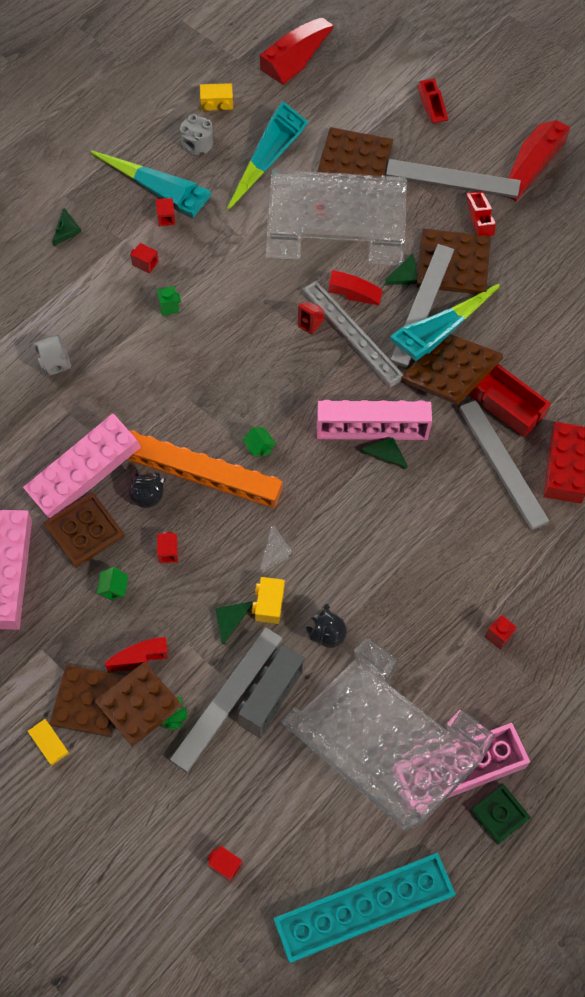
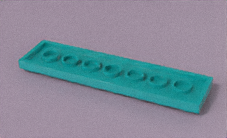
M435 853L275 917L274 922L289 964L448 900L455 897L456 894L439 854Z

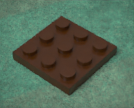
M93 491L43 522L75 569L125 537L123 531Z
M145 662L95 700L97 706L131 747L183 707L181 702Z
M66 665L49 723L50 726L112 738L114 725L97 706L95 700L122 680L125 675Z

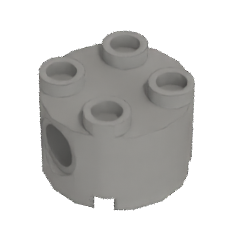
M195 114L189 115L188 119L184 120L180 126L181 145L184 151L189 154L200 155V152L205 154L213 146L212 122Z
M59 334L34 343L36 352L40 354L38 362L41 368H44L47 377L71 369L67 350L64 349V343Z

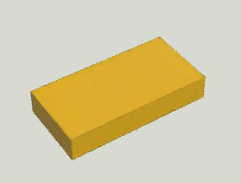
M46 719L28 730V733L51 766L69 754Z

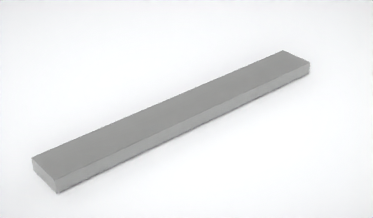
M389 159L386 177L476 192L483 191V193L512 198L518 197L521 180L393 159Z
M440 244L437 245L405 326L428 317L454 249ZM396 346L390 361L407 368L411 357Z
M317 281L302 289V293L311 303L325 310L324 317L389 388L401 381L402 372Z
M475 400L460 406L459 411L531 531L548 524L549 519L477 401Z
M268 628L263 630L173 754L170 762L186 773L189 772L282 642V637Z

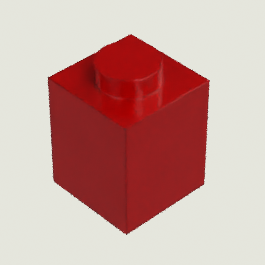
M173 198L156 199L158 225H175Z
M139 243L131 251L132 265L149 274L159 262L158 251L142 243Z
M163 532L162 534H157V557L159 563H178L177 533Z
M501 614L488 628L485 637L501 649L514 635L517 627Z
M221 845L217 850L214 848L207 858L209 861L208 867L230 883L243 864L240 858Z

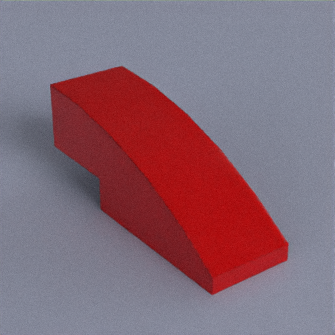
M435 78L420 81L417 88L432 124L448 121L441 90H438Z
M483 191L466 193L470 216L476 234L495 236L496 223L491 215L492 208Z
M332 270L329 293L346 295L345 300L380 306L383 289L357 276Z
M166 637L139 642L120 651L105 662L107 672L134 670L143 662L148 665L150 660L168 659Z

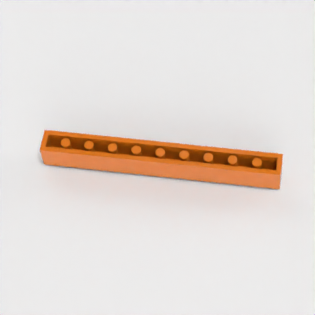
M134 430L129 431L137 439L141 448L126 460L275 509L283 487V481L277 477H269L256 470L250 471L240 465H232L222 459L211 458L204 453L198 454L186 447L180 448L170 442L156 440L152 436L146 437Z

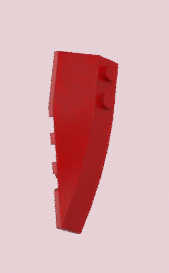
M320 18L292 30L260 54V70L284 85L305 68L307 61L313 57V53L316 49L318 50L321 42L326 39L334 25L324 18Z
M558 120L542 123L536 127L522 144L508 177L509 179L521 180L518 197L508 198L516 202L567 141L571 127Z

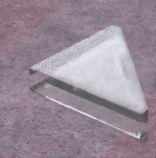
M274 525L270 530L260 567L261 572L293 556V552Z

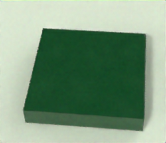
M503 783L470 809V812L497 845L531 818Z

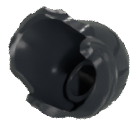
M136 470L131 477L129 498L136 506L141 508H151L157 505L162 499L163 483L166 479L160 478L159 472L156 471L153 477L138 476V470Z
M325 604L319 615L311 617L315 622L314 628L308 626L306 631L311 641L317 642L326 648H334L345 640L347 627L340 616L329 610V604Z

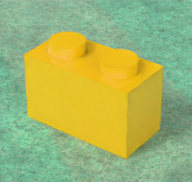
M232 83L200 84L201 111L233 110Z
M261 577L260 584L256 583L255 595H258V600L253 602L252 607L255 621L279 624L285 580Z

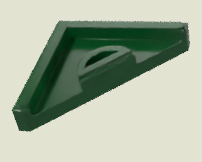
M65 208L62 209V214L55 230L56 233L54 239H52L53 246L81 233V228Z
M411 254L385 279V285L417 284L414 254Z
M394 437L364 447L361 450L362 454H369L377 457L376 459L389 464L393 463L401 466L403 469H407L408 465Z
M252 601L215 608L222 645L226 644L233 631L236 630L246 613L252 608Z

